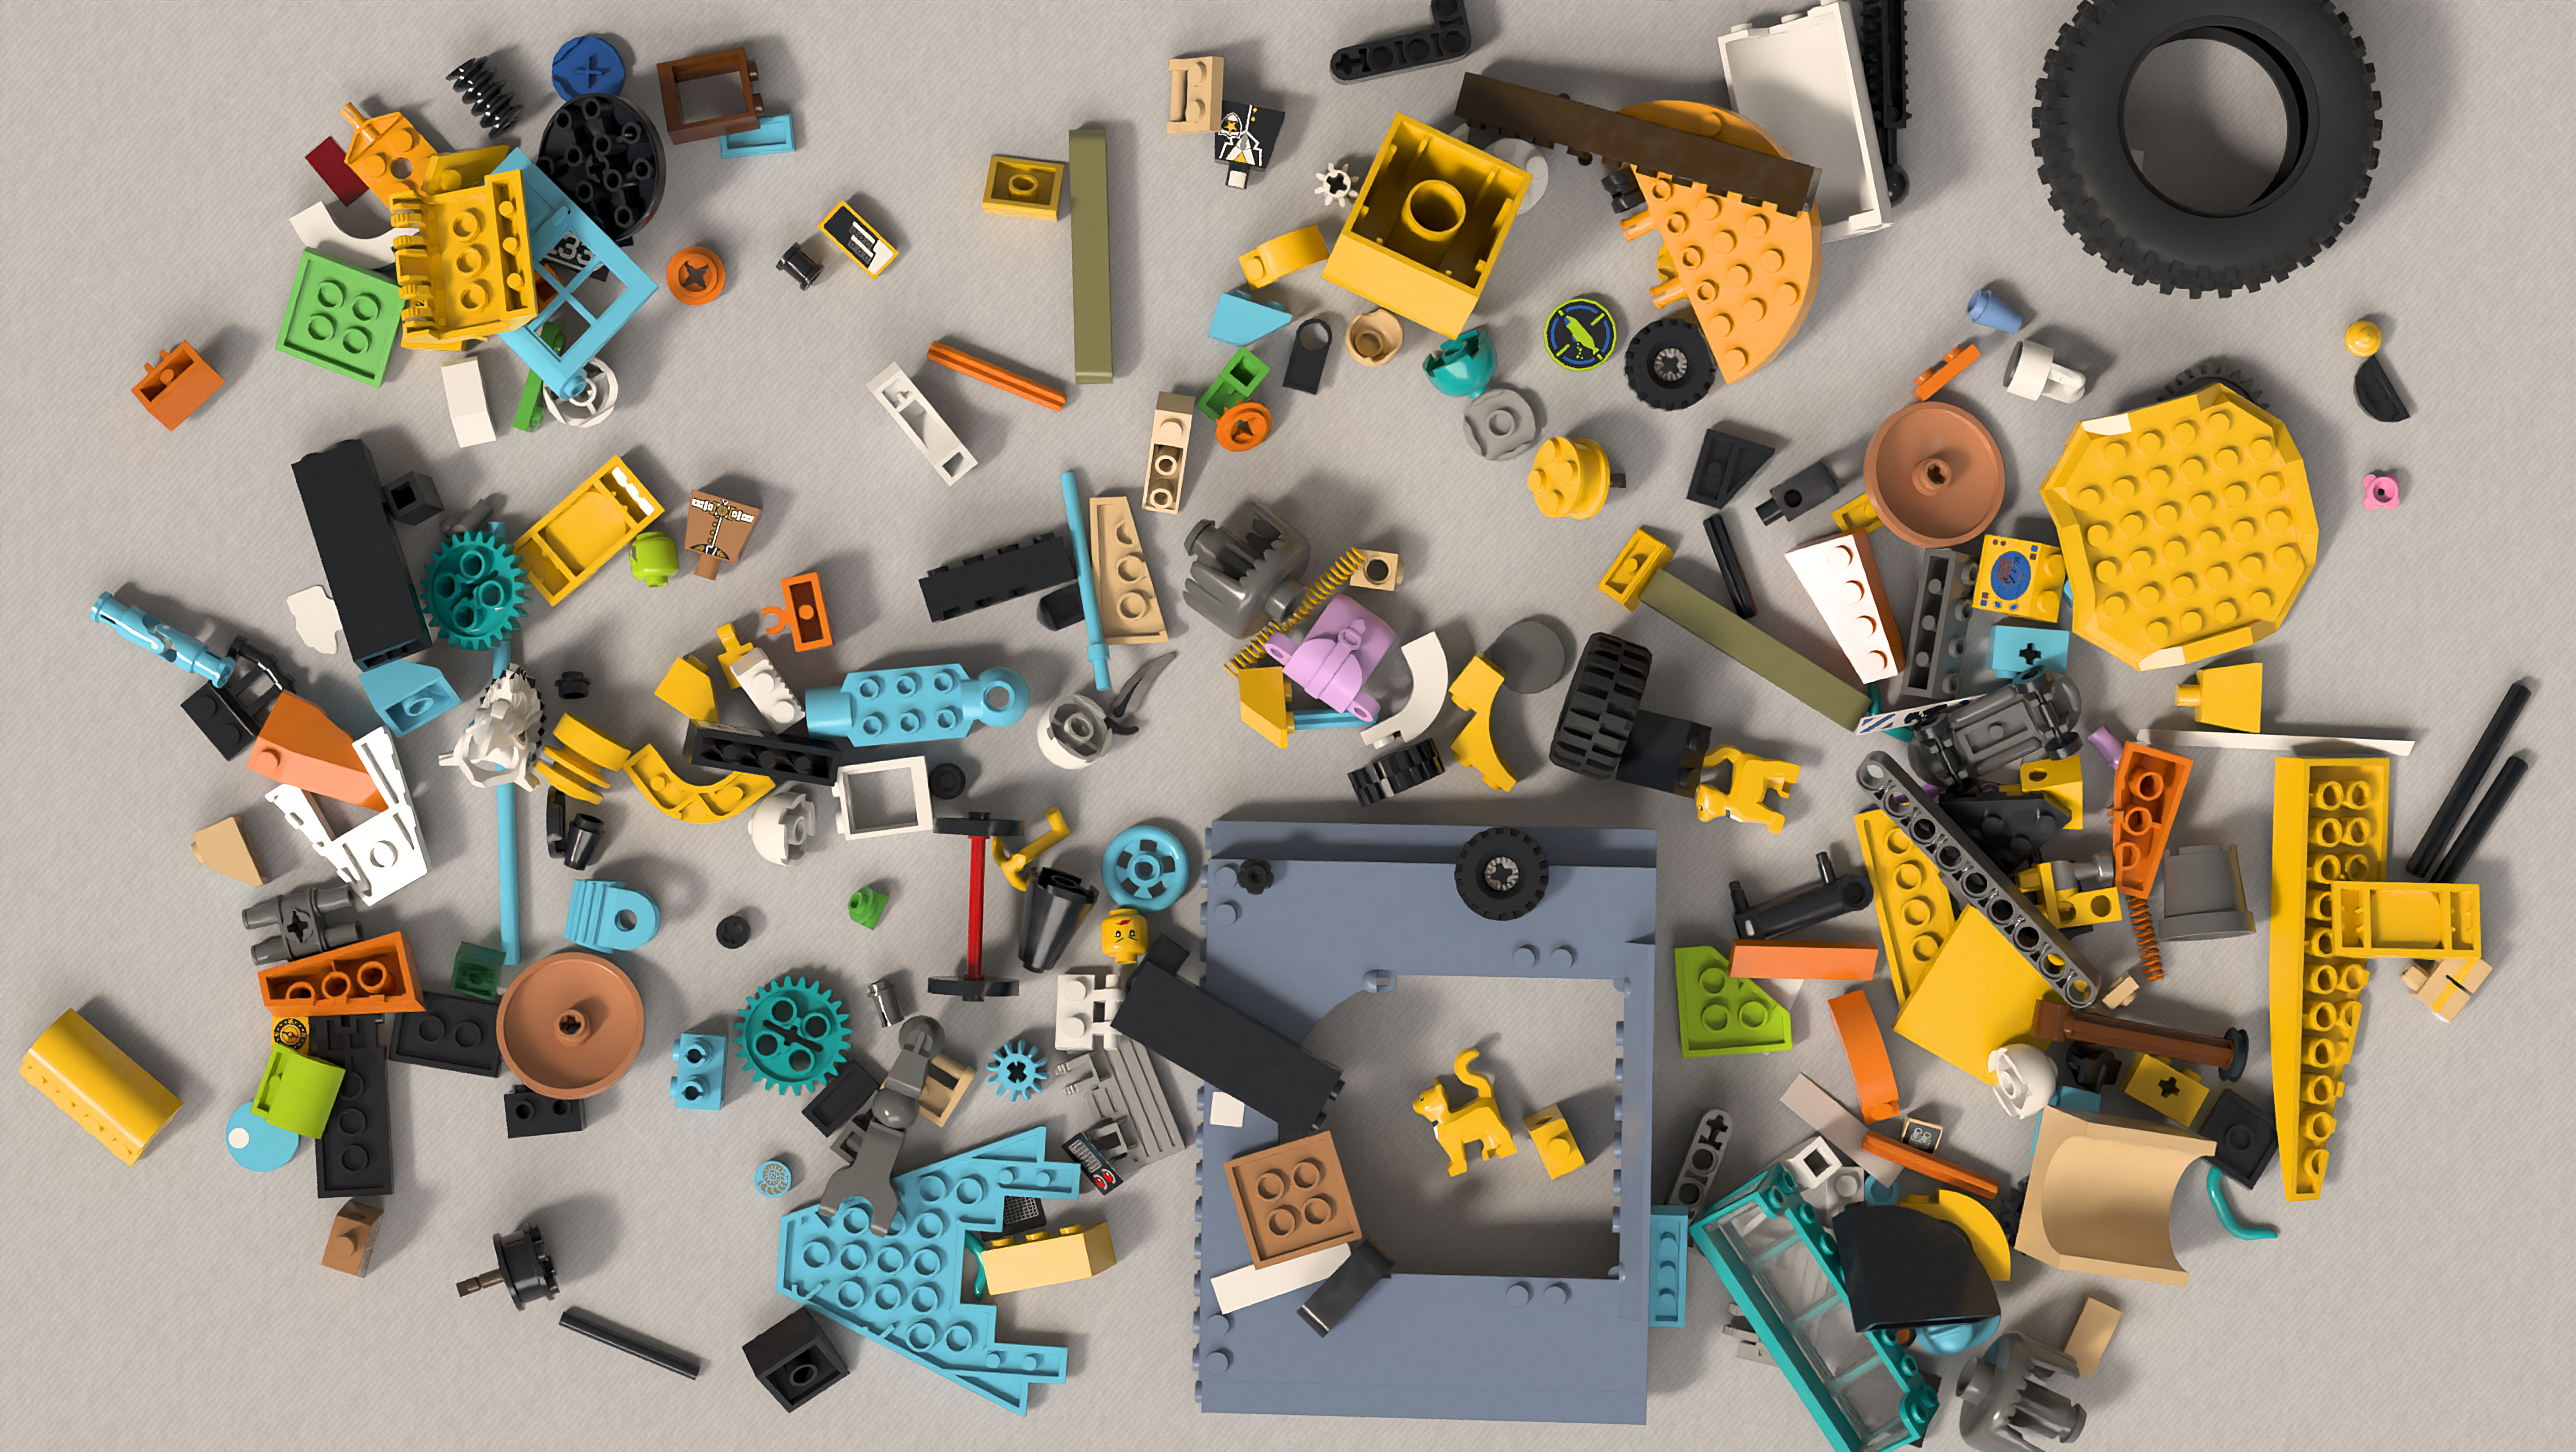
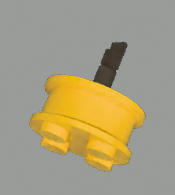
M1552 437L1545 441L1537 452L1532 471L1528 476V487L1533 492L1538 508L1550 518H1564L1570 515L1575 519L1585 520L1592 518L1601 510L1606 501L1609 487L1626 488V477L1623 473H1610L1606 453L1595 440L1578 438L1572 441L1566 437Z

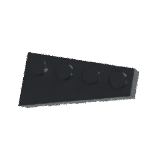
M1049 532L1032 538L1034 545L1019 548V544L1015 543L997 549L998 556L984 559L983 554L962 560L963 566L949 570L948 565L927 571L928 577L919 579V584L932 623L937 624L1075 580L1076 576L1064 538L1062 536L1055 538L1054 533Z

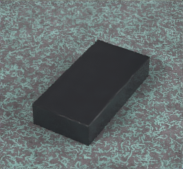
M853 1059L840 1072V1075L836 1076L801 1113L828 1138L880 1084Z

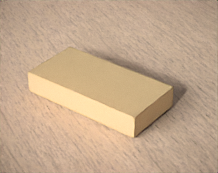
M2089 1296L2086 1297L2061 1351L2071 1355L2076 1360L2079 1374L2092 1379L2122 1312Z

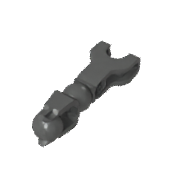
M919 1015L911 1017L904 1022L899 1030L898 1041L902 1051L885 1080V1087L878 1091L873 1100L872 1109L874 1116L870 1121L857 1158L852 1164L839 1168L830 1177L818 1209L820 1215L828 1218L833 1217L843 1199L852 1195L862 1196L871 1203L874 1210L870 1226L871 1233L884 1238L889 1231L901 1201L900 1191L892 1176L893 1168L908 1131L907 1128L918 1117L920 1108L918 1099L927 1080L930 1060H933L941 1053L945 1044L944 1029L938 1021L930 1016Z

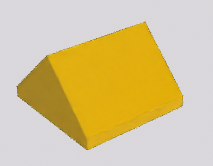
M991 156L982 202L984 213L1058 222L1064 164Z

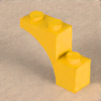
M1477 651L1448 689L1453 693L1451 699L1465 711H1469L1472 708L1476 712L1452 741L1450 748L1455 751L1452 754L1453 757L1467 768L1473 765L1484 774L1481 778L1487 785L1496 791L1502 788L1508 793L1517 782L1519 775L1512 770L1500 754L1493 736L1491 721L1494 697L1507 673L1480 651Z

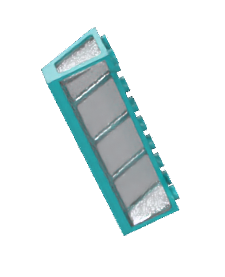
M1780 1162L1771 1165L1698 1212L1688 1225V1231L1836 1452H1892L1921 1438L1940 1406L1935 1390L1932 1386L1926 1384L1918 1372L1914 1358L1906 1354L1898 1342L1895 1330L1855 1332L1836 1242L1830 1233L1825 1232L1817 1220L1813 1206L1803 1199L1796 1188L1793 1176L1784 1170Z

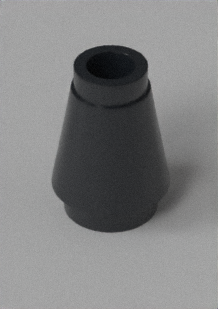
M577 813L575 819L570 821L564 865L575 870H585L586 864H588L605 834V831L602 830L604 822L601 819L588 814Z

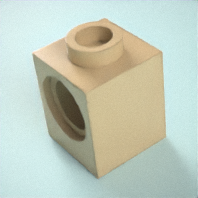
M1357 549L1366 557V560H1364V565H1359L1358 570H1353V575H1350L1349 586L1393 592L1395 584L1402 585L1404 563L1398 562L1399 554ZM1353 552L1354 558L1360 561L1359 557ZM1380 560L1386 564L1388 574L1384 580L1374 581L1369 578L1367 566L1371 561Z

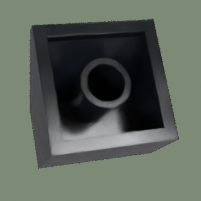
M804 1306L742 1346L755 1377L788 1413L799 1408L850 1374L847 1365L820 1324Z

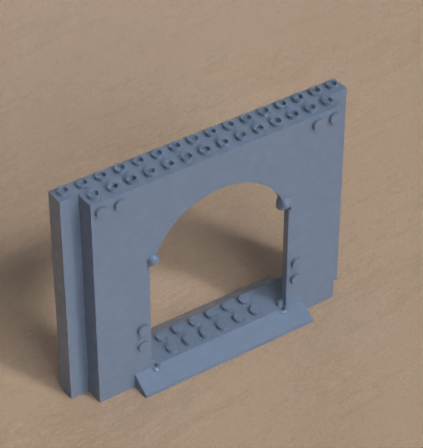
M1213 820L1212 828L1205 829V850H1211V858L1208 859V864L1201 868V888H1208L1207 901L1201 903L1200 923L1201 925H1207V938L1200 941V962H1206V975L1200 977L1199 987L1300 1045L1316 1024L1338 1004L1364 989L1370 993H1388L1395 988L1397 975L1613 979L1615 989L1624 992V1021H1616V1046H1623V1058H1616L1615 1083H1623L1622 1095H1615V1121H1622V1132H1614V1158H1621V1169H1614L1613 1195H1621L1620 1207L1613 1206L1612 1233H1620L1619 1265L1609 1269L1608 1278L1391 1272L1390 1269L1324 1338L1319 1336L1296 1311L1328 1278L1222 1314L1211 1279L1253 1264L1223 1162L1280 1145L1279 1123L1245 1104L1242 1127L1210 1124L1213 1092L1223 1091L1204 1081V1086L1198 1088L1197 1110L1204 1111L1203 1122L1197 1125L1196 1146L1197 1148H1203V1159L1196 1163V1185H1202V1196H1199V1200H1196L1195 1222H1202L1201 1233L1198 1234V1237H1195L1194 1257L1195 1259H1201V1270H1198L1197 1274L1194 1275V1296H1200V1307H1197V1311H1194L1193 1333L1200 1335L1199 1343L1196 1344V1348H1193L1192 1369L1193 1371H1199V1380H1196L1195 1402L1201 1403V1413L1646 1425L1657 829ZM1510 827L1522 831L1535 840L1546 857L1549 868V881L1545 895L1535 909L1519 919L1495 921L1483 918L1467 907L1456 889L1454 871L1457 856H1459L1466 842L1473 838L1475 834L1488 830V828ZM1250 858L1266 860L1271 865V873L1274 874L1272 886L1269 889H1264L1263 893L1259 895L1249 894L1247 889L1241 888L1237 881V874L1241 871V864ZM1503 864L1496 865V872L1491 874V878L1493 881L1499 880L1501 885H1506L1508 877L1513 875L1512 869H1505ZM1256 872L1253 873L1252 878L1254 880H1257L1259 878V874ZM1377 978H1389V985H1377Z

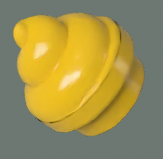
M2367 320L2352 323L2344 335V343L2347 350L2357 357L2373 355L2382 343L2381 330L2376 324Z

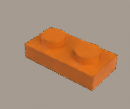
M1958 344L1942 357L1946 364L1936 372L1930 367L1914 380L1918 386L1910 393L1918 403L1924 402L1982 354L1974 344L1966 348Z

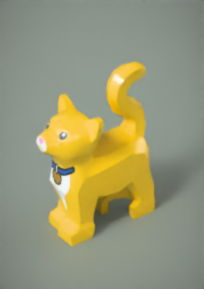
M1721 744L1709 753H1706L1702 767H1714L1724 759H1729L1733 763V771L1728 793H1724L1713 785L1699 784L1696 789L1695 800L1697 818L1702 822H1710L1714 818L1725 816L1738 822L1766 824L1767 830L1775 835L1781 834L1785 817L1762 802L1767 788L1774 789L1777 796L1788 799L1791 783L1796 784L1801 766L1781 759L1762 758L1742 751L1735 745Z
M1476 1048L1462 1050L1456 1056L1454 1069L1455 1074L1463 1083L1479 1089L1477 1098L1451 1110L1449 1095L1443 1088L1440 1080L1435 1078L1433 1079V1086L1423 1090L1420 1096L1413 1101L1414 1111L1417 1114L1424 1115L1431 1121L1436 1139L1448 1153L1450 1161L1446 1167L1451 1177L1467 1171L1465 1144L1479 1138L1483 1141L1484 1146L1481 1149V1154L1484 1161L1489 1160L1495 1155H1499L1501 1159L1517 1153L1510 1130L1500 1117L1491 1081L1486 1075L1469 1069V1063L1480 1055Z

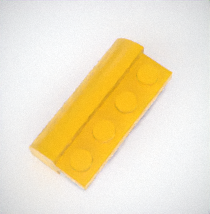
M69 1008L39 1037L22 1060L25 1062L18 1071L31 1085L38 1088L58 1108L64 1110L83 1126L88 1133L96 1137L115 1156L122 1159L130 1167L141 1158L152 1140L171 1123L184 1104L72 1008Z

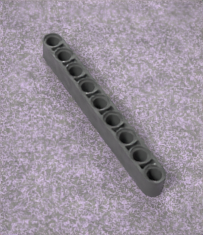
M1880 750L1867 754L1856 770V781L1860 788L2067 1003L2077 1008L2091 1005L2102 983L2101 975L2095 967L1889 754ZM1867 766H1878L1883 771L1884 777H1873L1868 772ZM1893 793H1904L1909 798L1910 804H1899L1894 799ZM1919 820H1930L1935 825L1936 830L1931 832L1925 831L1920 826ZM1945 847H1956L1961 852V857H1950L1945 852ZM1976 872L1982 874L1987 879V884H1976L1971 879L1970 874ZM2007 900L2013 906V911H2002L1997 906L1996 901ZM2033 927L2039 933V937L2035 939L2028 938L2023 933L2022 928ZM2053 953L2059 954L2065 960V964L2059 966L2053 964L2048 959V955ZM2079 980L2085 981L2089 984L2091 991H2079L2074 986V982Z

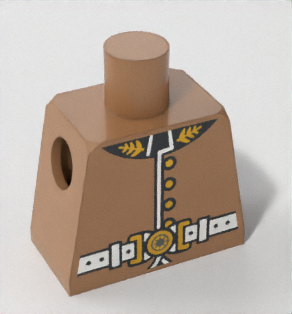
M692 489L684 549L700 553L694 575L715 581L721 560L738 564L762 516L763 510Z
M348 1200L335 1217L321 1265L364 1278L384 1210ZM352 1216H357V1217L363 1218L364 1220H362V1219H356V1218H353Z

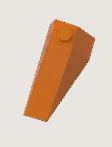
M284 689L257 737L246 767L279 783L379 812L389 809V806L352 745L355 742L352 739L354 736L345 728L341 730L326 717L327 712L318 704Z
M2126 740L2114 779V877L2112 887H2117V891L2120 893L2148 899L2194 760L2176 751L2145 742Z

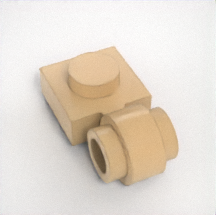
M2125 971L2099 994L2100 997L2091 1005L2081 1008L2080 1011L2109 1016L2108 1011L2110 1009L2112 1011L2117 1006L2123 1009L2130 1004L2137 996L2135 990L2140 986Z

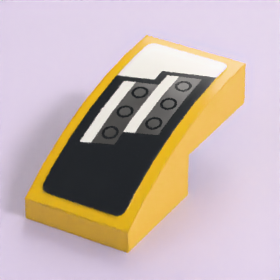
M842 199L816 225L873 280L899 254Z

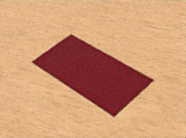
M329 136L304 158L347 208L370 188L344 162L346 155Z

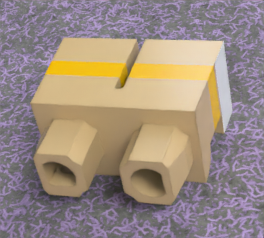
M2480 958L2433 960L2426 970L2414 961H2410L2400 972L2399 977L2411 989L2408 992L2411 996L2422 1002L2441 1021L2452 1023L2471 998L2465 992L2474 994L2493 967Z

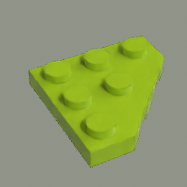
M1711 945L1673 948L1682 1059L1793 1050L1790 1013L1749 978L1730 977L1727 971L1729 961Z

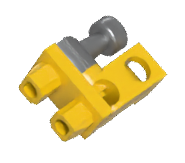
M2108 852L2094 854L2091 862L2070 863L2065 860H2051L2033 863L2031 868L2014 874L2016 886L2022 893L2036 891L2038 904L2035 906L2057 929L2122 920L2117 887L2107 886L2078 892L2077 881L2090 877H2095L2100 883L2113 880V864Z

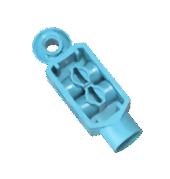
M960 663L848 673L843 685L806 688L805 690L806 717L810 740L848 736L854 747L968 737L976 719L991 727L1003 728L1015 724L1024 716L1030 702L1027 682L1018 672L1007 667L997 666L984 670L975 679H972ZM997 686L1006 688L1010 695L1009 702L1002 708L994 707L989 700V693Z

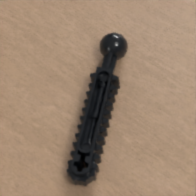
M1860 0L1863 2V11L1860 12V16L1863 17V26L1860 29L1863 31L1864 40L1861 41V46L1864 47V55L1861 56V59L1864 61V74L1891 208L1904 201L1910 189L1908 173L1900 165H1897V130L1905 129L1906 120L1912 118V114L1906 111V105L1909 104V100L1906 99V90L1909 88L1906 84L1908 70L1905 69V60H1908V55H1905V46L1908 45V41L1905 40L1907 26L1905 25L1904 16L1907 15V11L1904 10V1L1907 0Z

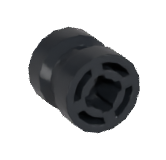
M1631 167L1601 180L1605 191L1610 192L1613 198L1611 205L1615 214L1622 213L1646 202Z

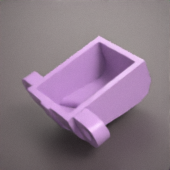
M1337 592L1300 645L1287 636L1275 632L1265 644V649L1274 659L1285 666L1282 672L1305 688L1304 691L1315 699L1320 698L1341 714L1346 709L1359 719L1372 722L1381 707L1373 697L1360 688L1398 634L1385 621L1354 599Z

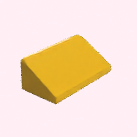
M1638 527L1596 587L1633 612L1641 601L1638 598L1656 569L1664 570L1674 556V552L1666 544Z

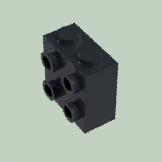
M1638 709L1621 754L1615 779L1694 799L1696 789L1701 780L1700 774L1705 754L1710 745L1712 727Z

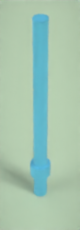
M1067 472L1061 474L1060 477L1089 639V646L1086 647L1088 661L1093 663L1097 690H1107L1112 688L1107 662L1110 659L1108 643H1104L1075 472Z

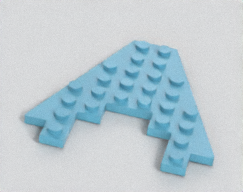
M1041 1125L894 1176L893 1180L900 1191L901 1201L889 1231L884 1238L871 1233L870 1226L874 1210L871 1203L862 1196L852 1195L843 1199L836 1214L830 1218L819 1214L820 1203L782 1215L780 1221L776 1291L1019 1416L1026 1417L1029 1382L1066 1384L1068 1346L995 1341L997 1304L961 1302L966 1230L1002 1232L1005 1196L1078 1201L1081 1163L1045 1160L1047 1126Z

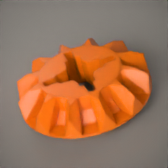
M693 246L685 248L673 256L667 267L666 280L671 293L679 301L688 305L702 306L715 300L725 285L726 271L720 258L714 252L704 247ZM686 264H689L690 267H694L696 270L705 269L709 266L705 270L706 273L702 276L707 288L704 289L703 286H699L697 283L688 284L684 288V285L688 283L687 280L691 277L688 268L685 266Z
M1253 398L1246 403L1237 400L1236 406L1231 409L1224 407V415L1215 418L1217 428L1214 430V433L1223 448L1233 452L1247 451L1258 446L1267 437L1271 430L1272 417L1264 403L1259 404ZM1237 421H1247L1250 429L1247 430L1245 427L1237 426Z

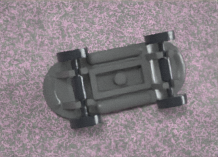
M2041 665L2027 669L2016 676L2013 683L1948 713L1937 712L1919 720L1912 728L1914 734L1908 744L1907 756L1910 766L1915 774L1927 784L1948 788L1945 794H1954V798L1976 797V793L1983 792L1977 779L1978 777L2043 747L2048 758L2052 761L2067 758L2078 752L2083 746L2079 734L2071 732L2081 714L2082 699L2079 689L2071 678L2064 673L2048 670L2047 666Z

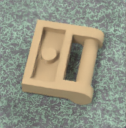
M1208 56L1190 59H1169L1168 71L1172 72L1170 122H1166V134L1192 135L1221 132L1224 58ZM1186 73H1187V80H1188V87H1187V108H1186V112H1185Z
M941 1052L933 1060H930V1063L959 1081L954 1089H951L928 1074L918 1102L920 1106L919 1114L938 1126L943 1127L978 1070L970 1065L966 1068ZM884 1081L883 1084L881 1085L880 1089H882V1088L885 1087V1086H884L885 1081Z

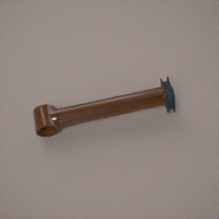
M2036 999L2029 1034L2033 1037L2066 1043V1040L2071 1039L2218 1067L2220 1079L2222 1081L2229 1079L2232 1083L2238 1082L2245 1070L2249 1051V1038L2247 1031L2244 1029L2237 1031L2235 1027H2231L2225 1033L2224 1038L2077 1011L2073 1010V1006L2040 999Z

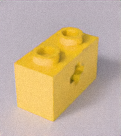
M2138 1052L2118 1090L2180 1125L2189 1128L2210 1090L2201 1085L2204 1078L2185 1067L2181 1073L2169 1067L2172 1060L2167 1057ZM2160 1080L2168 1081L2173 1086L2170 1093L2167 1091L2162 1092L2163 1089L2158 1086Z

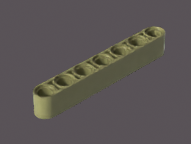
M1106 129L1069 130L1076 385L1113 384Z
M1660 568L1656 569L1638 598L1650 608L1853 733L1858 727L1860 719L1865 716L1873 703V700Z

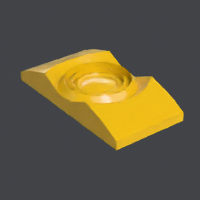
M616 454L513 543L515 547L512 555L524 556L522 562L518 565L519 568L530 569L526 577L551 606L555 607L589 580L618 552L633 542L637 535L642 534L666 510Z
M2331 882L2332 945L2334 956L2369 959L2417 958L2427 960L2481 958L2479 884Z

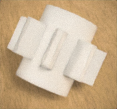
M1328 163L1329 173L1326 176L1321 173L1316 174V178L1323 182V186L1315 189L1314 193L1315 195L1324 193L1327 197L1325 207H1328L1332 201H1338L1339 206L1343 209L1345 208L1344 198L1347 195L1352 198L1357 197L1358 194L1350 189L1351 184L1359 181V177L1353 176L1349 178L1346 174L1348 164H1345L1342 170H1335L1334 165ZM1337 177H1341L1343 179L1342 186L1346 188L1345 192L1338 190L1336 194H1332L1330 192L1331 185L1327 181H1335Z

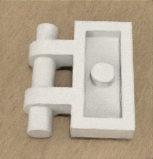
M1058 974L1055 1048L1057 1050H1094V1036H1104L1103 1049H1118V1037L1122 1033L1110 1027V1024L1120 1008V1003L1124 1000V990L1120 989V975H1106V989L1096 990L1095 975ZM1095 1003H1105L1104 1022H1095Z

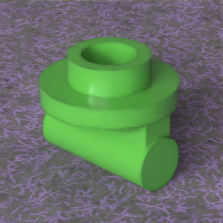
M869 887L859 889L851 896L848 903L851 920L874 930L890 897Z

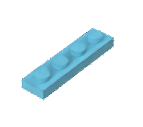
M1651 1205L1648 1326L1685 1327L1688 1206Z

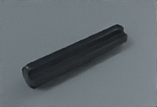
M1721 515L1709 517L1703 521V526L1737 615L1743 620H1747L1758 614L1757 606L1723 517Z

